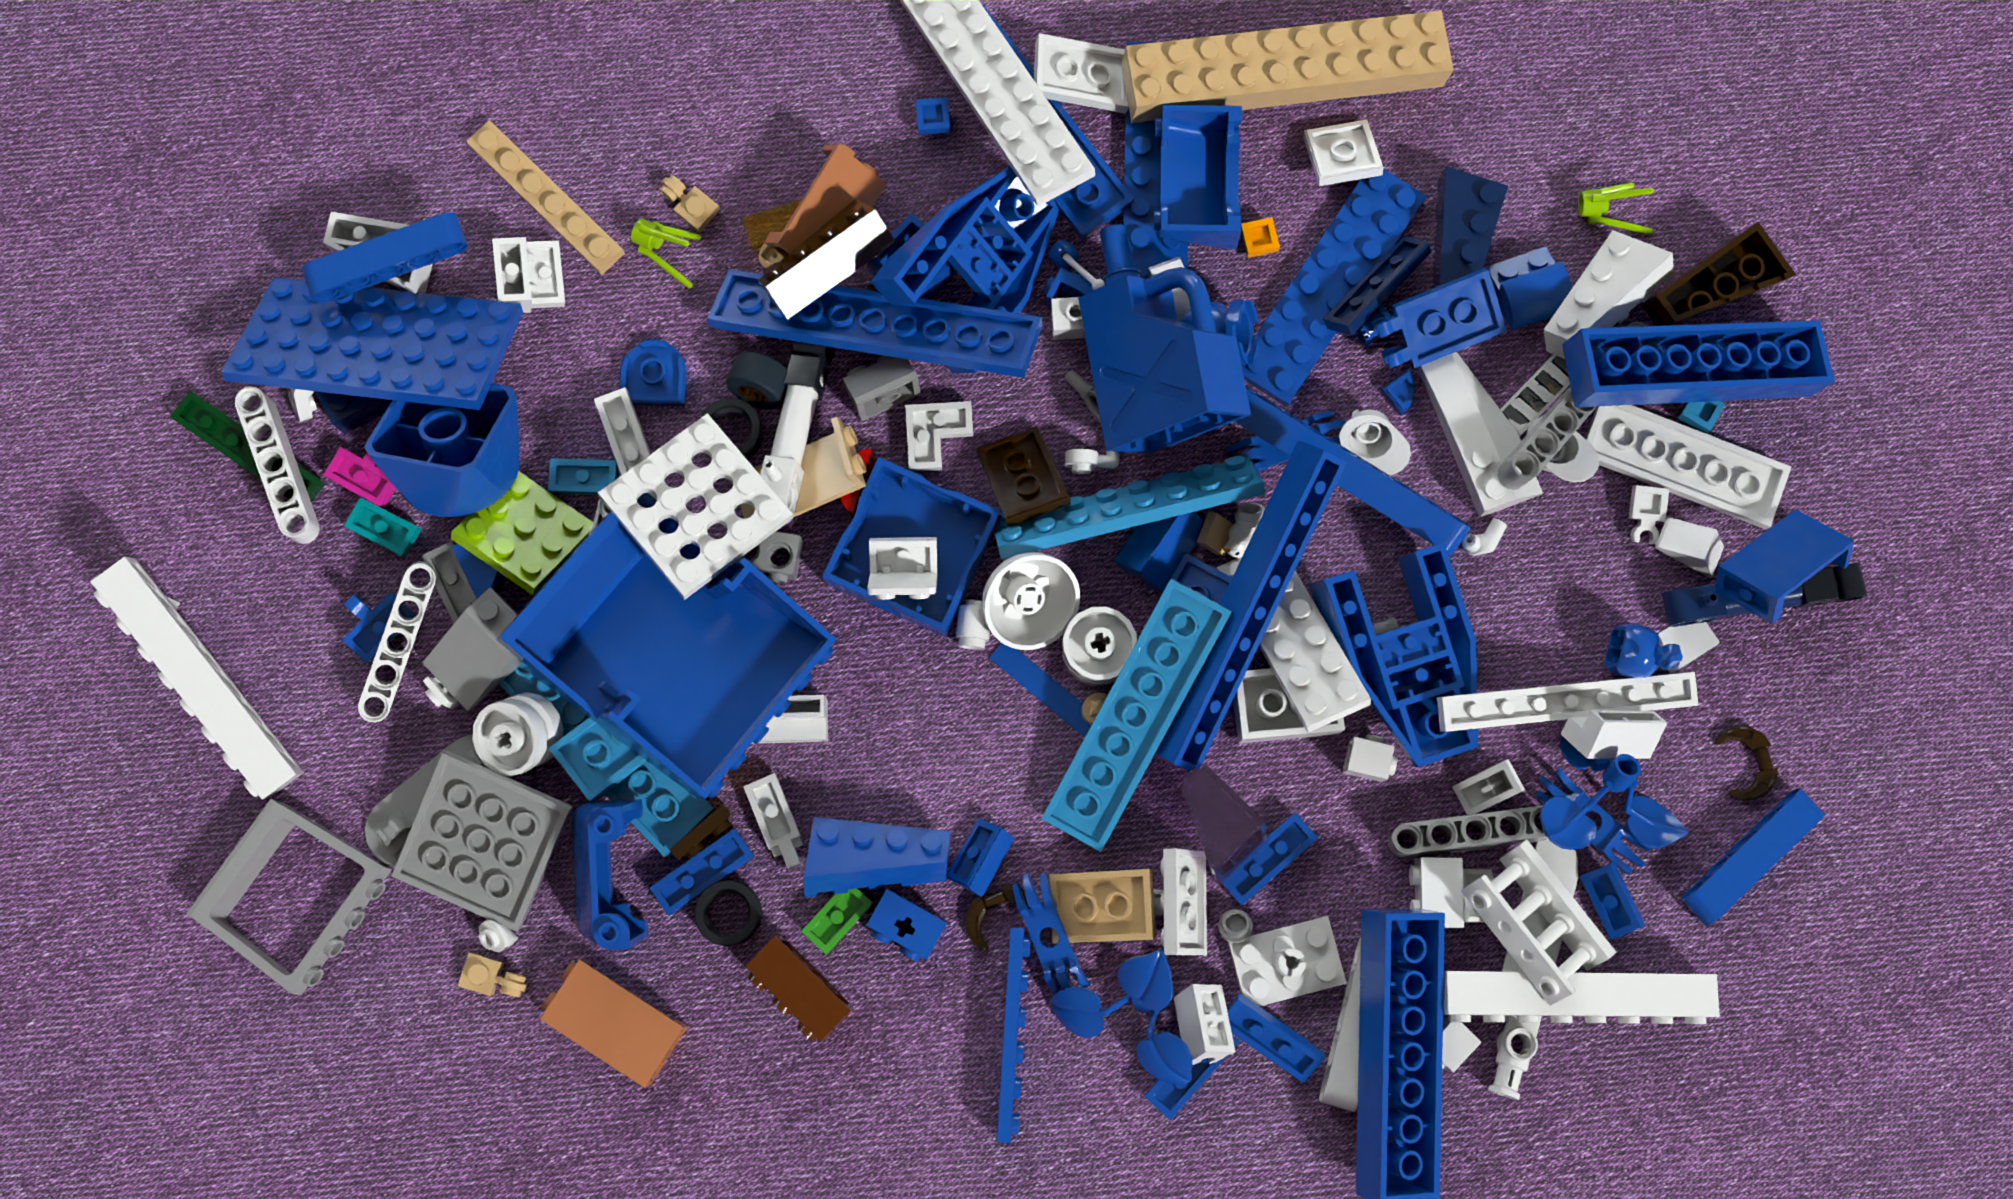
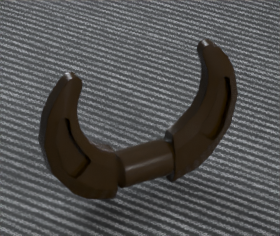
M1734 726L1724 730L1715 739V744L1720 745L1725 741L1735 740L1742 742L1750 750L1755 749L1756 760L1759 770H1761L1756 772V777L1748 788L1729 790L1728 794L1742 801L1757 800L1767 795L1775 786L1778 768H1772L1768 748H1766L1771 746L1770 742L1763 733L1749 726Z
M1014 884L1001 885L1003 890H998L983 898L977 896L967 908L965 916L966 932L972 942L983 950L989 948L981 934V923L988 914L986 909L989 910L1006 901L1009 904L1016 905L1012 887ZM1021 887V890H1022V893H1023V896H1024V900H1025L1026 905H1027V907H1028V903H1027V900H1026V895H1025L1024 888Z

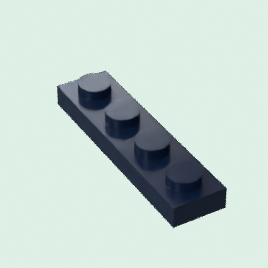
M1402 236L1323 318L1326 328L1352 336L1431 253L1428 241Z

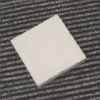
M1367 119L1304 130L1303 138L1319 186L1381 176L1383 174V165Z

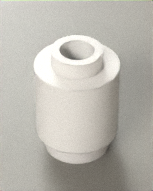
M966 600V605H960L958 610L956 639H959L958 647L984 650L985 643L989 642L990 629L984 618L982 601Z

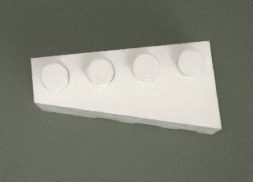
M1612 230L1544 328L1546 351L1565 359L1562 344L1580 329L1612 328L1617 322L1621 324L1641 301L1644 303L1653 295V290L1662 282L1666 283L1674 276L1673 253Z

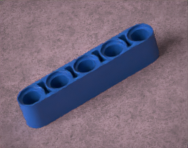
M451 212L442 213L310 261L302 266L301 270L312 301L324 303L465 251L468 244L457 214Z
M1801 788L1794 789L1681 897V901L1705 926L1711 925L1824 817L1825 813Z

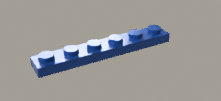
M1010 928L997 1142L1011 1143V1134L1018 1135L1020 1113H1013L1014 1098L1021 1099L1022 1077H1015L1016 1063H1023L1024 1042L1017 1041L1018 1027L1025 1028L1026 1006H1020V992H1027L1028 971H1022V958L1030 956L1031 940L1030 936H1024V929Z

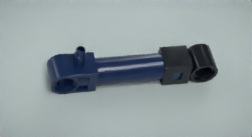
M1850 563L1845 569L1840 566L1823 568L1785 597L1783 609L1790 607L1799 609L1867 597L1861 564ZM1716 584L1682 588L1662 593L1668 627L1712 622L1724 617L1750 614L1751 612L1715 592Z

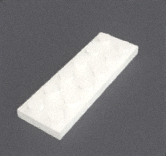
M1633 405L1597 406L1585 437L1596 449L1600 466L1657 488L1669 489L1670 493L1763 529H1768L1772 525L1791 470L1789 465Z
M1242 557L1218 566L1217 570L1233 577ZM1294 571L1259 647L1306 731L1309 733L1371 705V698L1298 574Z

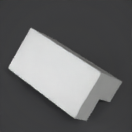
M825 695L790 696L788 698L791 702L790 706L780 717L777 718L775 715L766 725L769 731L757 744L828 742V700Z
M1591 710L1588 717L1569 716L1561 735L1587 759H1615L1620 754H1628L1635 759L1651 758L1667 722L1654 711Z

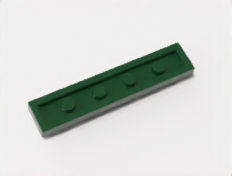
M189 391L170 418L261 479L243 427ZM282 459L274 462L272 472L280 469L283 463ZM298 465L310 501L312 502L326 483ZM293 489L286 491L284 496L291 499L294 493Z

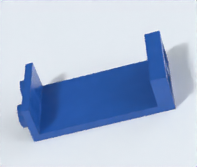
M1794 510L1719 565L1715 592L1773 624L1781 618L1784 599L1787 595L1831 562L1843 569L1849 565L1854 540L1808 515Z

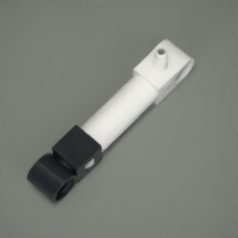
M797 341L793 343V354L790 356L783 383L787 391L770 456L765 455L760 476L793 514L797 506L804 475L801 463L816 403L823 399L829 374L826 366L831 364L835 347Z

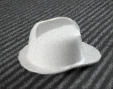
M1356 409L1352 412V418L1342 426L1339 433L1340 444L1385 473L1394 475L1402 471L1409 463L1411 456L1409 443L1383 413L1371 409L1362 411Z
M1543 416L1535 419L1531 423V425L1528 427L1527 434L1534 428V426L1541 420ZM1575 431L1543 470L1552 472L1565 481L1583 482L1593 477L1598 470L1599 457L1591 443Z

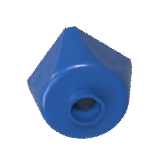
M492 383L480 410L392 400L364 447L389 481L415 509L439 517H458L478 512L502 498L511 488L519 471V428L516 394L511 386Z

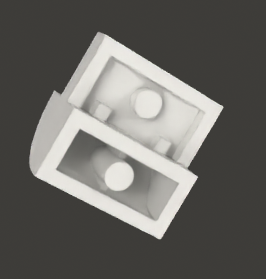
M526 237L492 238L498 302L521 303L524 313H531V308L565 307L559 240L526 242Z

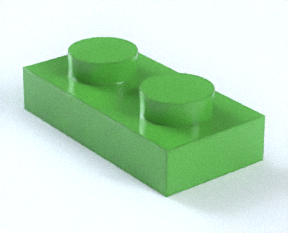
M858 888L848 889V893L834 894L801 932L828 955L874 903Z

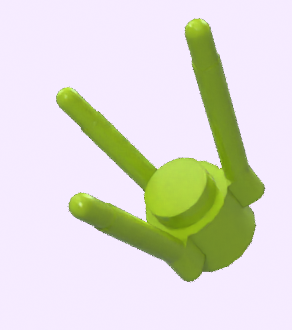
M1631 182L1601 189L1580 191L1578 198L1579 216L1588 217V224H1603L1651 235L1654 232L1652 228L1602 217L1601 215L1602 213H1608L1609 200L1652 194L1654 189L1652 187L1633 189L1635 185Z
M640 218L634 225L631 233V241L639 245L638 252L648 256L676 280L691 289L693 284L653 252L652 249H659L664 240L688 247L689 241L680 237L700 240L701 235Z

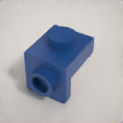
M1060 268L1056 277L1052 275L1049 277L1043 293L1046 294V306L1051 308V299H1056L1060 292L1072 298L1081 297L1094 290L1092 289V284L1079 272L1073 274Z

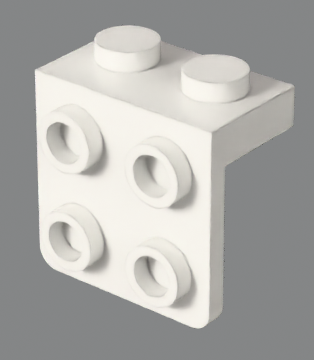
M937 537L869 539L870 576L867 594L875 595L876 599L888 600L895 598V595H909L912 599H926L930 597V594L936 593L938 577Z

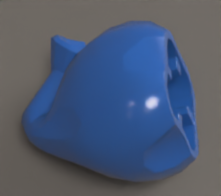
M1623 624L1615 626L1611 631L1604 663L1610 672L1625 678H1647L1657 669L1668 670L1678 667L1683 656L1680 645L1666 644L1663 646L1660 636L1654 630L1637 624Z

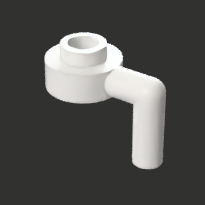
M1072 449L1065 452V467L1071 468V472L1074 474H1090L1091 469L1096 467L1115 469L1119 465V452L1106 451V455L1098 454L1097 451L1090 449Z

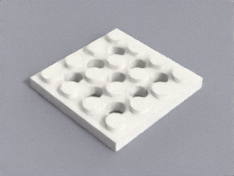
M708 413L598 492L602 502L684 600L793 519V513ZM699 453H705L711 457L712 461L708 466L700 468L693 464V457ZM671 473H679L685 480L681 486L672 488L665 483V479ZM726 478L733 483V487L729 492L720 493L714 489V483L718 479ZM644 493H651L657 497V502L650 508H644L637 503L638 498ZM691 499H702L706 503L705 509L700 513L688 511L686 505ZM740 504L751 505L755 510L754 514L746 519L738 517L735 514V509ZM667 518L674 519L679 524L677 530L670 534L663 533L659 529L660 522ZM713 524H722L728 530L727 534L720 539L710 537L707 531ZM687 544H694L700 549V553L696 558L688 560L680 554L682 547Z

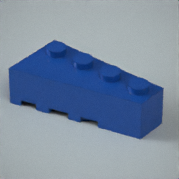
M813 817L803 876L804 896L814 897L817 896V893L834 891V894L848 893V889L869 887V890L883 889V885L899 883L901 886L944 882L947 877L951 831Z

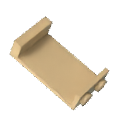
M838 417L831 419L835 433L809 443L805 447L801 463L804 475L793 517L866 487L863 473H866V467L861 456L856 453L854 446L858 444L856 434L850 425L846 427ZM763 464L754 467L759 475ZM740 504L744 519L754 514L755 510L751 505Z

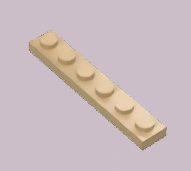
M490 120L466 141L468 146L601 275L625 254L624 250Z

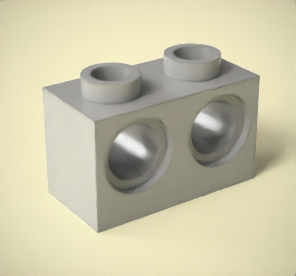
M774 532L756 546V556L748 561L774 583L787 584L788 579L796 581L804 542L800 535ZM779 552L790 554L788 563L783 566L773 564V558Z

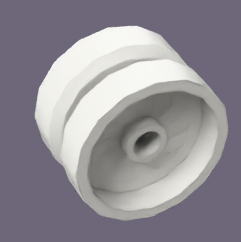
M1106 606L1090 607L1078 613L1069 622L1062 642L1063 661L1068 671L1080 682L1091 686H1107L1116 681L1137 642V634L1131 621L1120 611ZM1095 643H1102L1105 646L1104 652L1099 653L1098 648L1092 649V646Z
M525 692L492 703L479 712L473 724L472 740L477 755L486 767L501 775L513 776L522 774L533 767L540 766L551 760L554 755L548 748L563 737L564 728L560 714L550 701L541 695Z

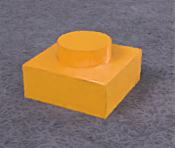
M1273 217L1241 224V237L1247 258L1279 252L1280 245Z

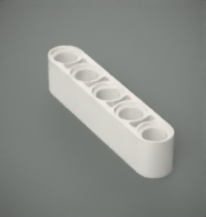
M244 387L235 397V407L278 527L284 535L297 543H310L319 534V523L277 406L272 398L257 387ZM261 399L258 409L251 411L253 402ZM271 429L272 433L269 439L261 441L262 434L266 430ZM282 459L283 463L280 469L272 472L274 462ZM293 489L292 498L287 502H283L285 492ZM304 519L305 523L302 530L294 533L295 523Z
M419 561L411 564L401 582L358 704L359 714L368 722H379L386 718L393 703L436 582L437 575L435 569L427 562ZM417 568L427 570L431 577L430 582L422 587L413 584L410 578L413 570ZM410 600L415 602L419 608L418 615L413 618L402 616L399 611V605L403 601ZM396 632L402 633L407 638V646L401 650L391 648L388 644L389 635ZM381 665L392 666L396 671L395 679L389 682L380 680L376 673L377 668ZM371 697H378L384 702L385 708L380 713H371L366 709L365 701Z
M1361 937L1355 951L1319 1096L1321 1103L1355 1112L1358 1106Z

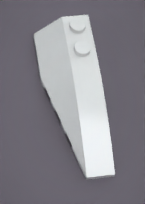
M1454 352L1417 367L1479 517L1481 518L1542 495L1543 492L1537 477H1534L1517 490L1507 489L1500 483L1497 476L1498 469L1520 444L1521 439L1518 432L1459 354ZM1516 467L1518 472L1522 474L1521 470L1518 467Z

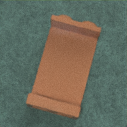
M841 143L823 146L821 151L828 156V159L782 232H770L764 241L766 245L783 258L855 199L873 207L885 188L886 183L878 177V171L872 166L857 160L854 157L855 152L848 146Z
M579 959L577 963L572 961L561 977L564 983L557 993L551 992L543 1003L541 1009L545 1012L540 1020L643 1088L651 1086L689 1026L679 1019H671L590 966L591 962L587 959Z

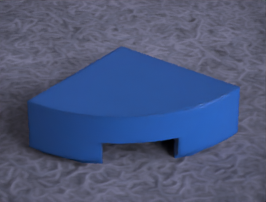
M1409 369L1381 390L1400 416L1408 410L1414 398L1415 382Z

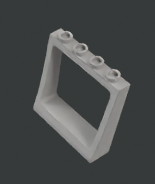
M270 799L186 914L236 950L290 994L301 996L307 987H312L321 980L324 974L321 968L327 959L337 956L344 947L343 937L349 929H355L362 923L365 918L363 910L369 901L376 900L383 894L386 888L384 880L392 869L293 807ZM296 825L360 864L364 868V874L291 974L228 923L227 918L285 837Z

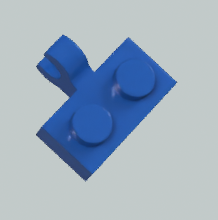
M392 591L373 610L356 594H353L344 603L361 622L342 641L366 663L377 653L396 599V595ZM404 602L399 605V611L402 616L406 618L416 616V613ZM397 632L389 635L388 642L397 634Z

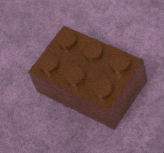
M775 935L745 966L751 972L747 978L760 991L768 989L776 997L772 1003L785 1016L793 1014L800 1021L797 1028L810 1041L816 1038L820 1042L827 1039L855 1010L783 936Z

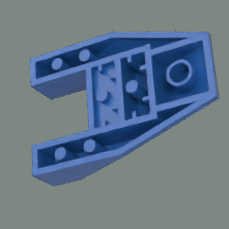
M1009 165L939 211L888 258L871 283L891 305L913 304L948 260L975 291V295L967 306L1020 313L1029 300L1059 212V207L1054 198L1037 207ZM945 365L953 374L976 373L978 371Z
M1445 543L1418 550L1398 558L1418 622L1382 634H1375L1355 570L1309 585L1315 605L1369 694L1371 705L1416 768L1478 747V728L1440 732L1437 697L1477 693L1476 638Z

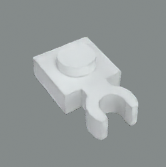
M1632 485L1628 518L1638 519V523L1631 531V542L1639 543L1640 534L1643 531H1647L1649 533V544L1656 545L1659 532L1655 527V522L1666 521L1669 489Z

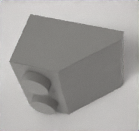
M882 355L877 359L878 363L867 368L865 366L856 367L847 373V377L843 378L845 389L861 422L921 395L918 375L908 359Z

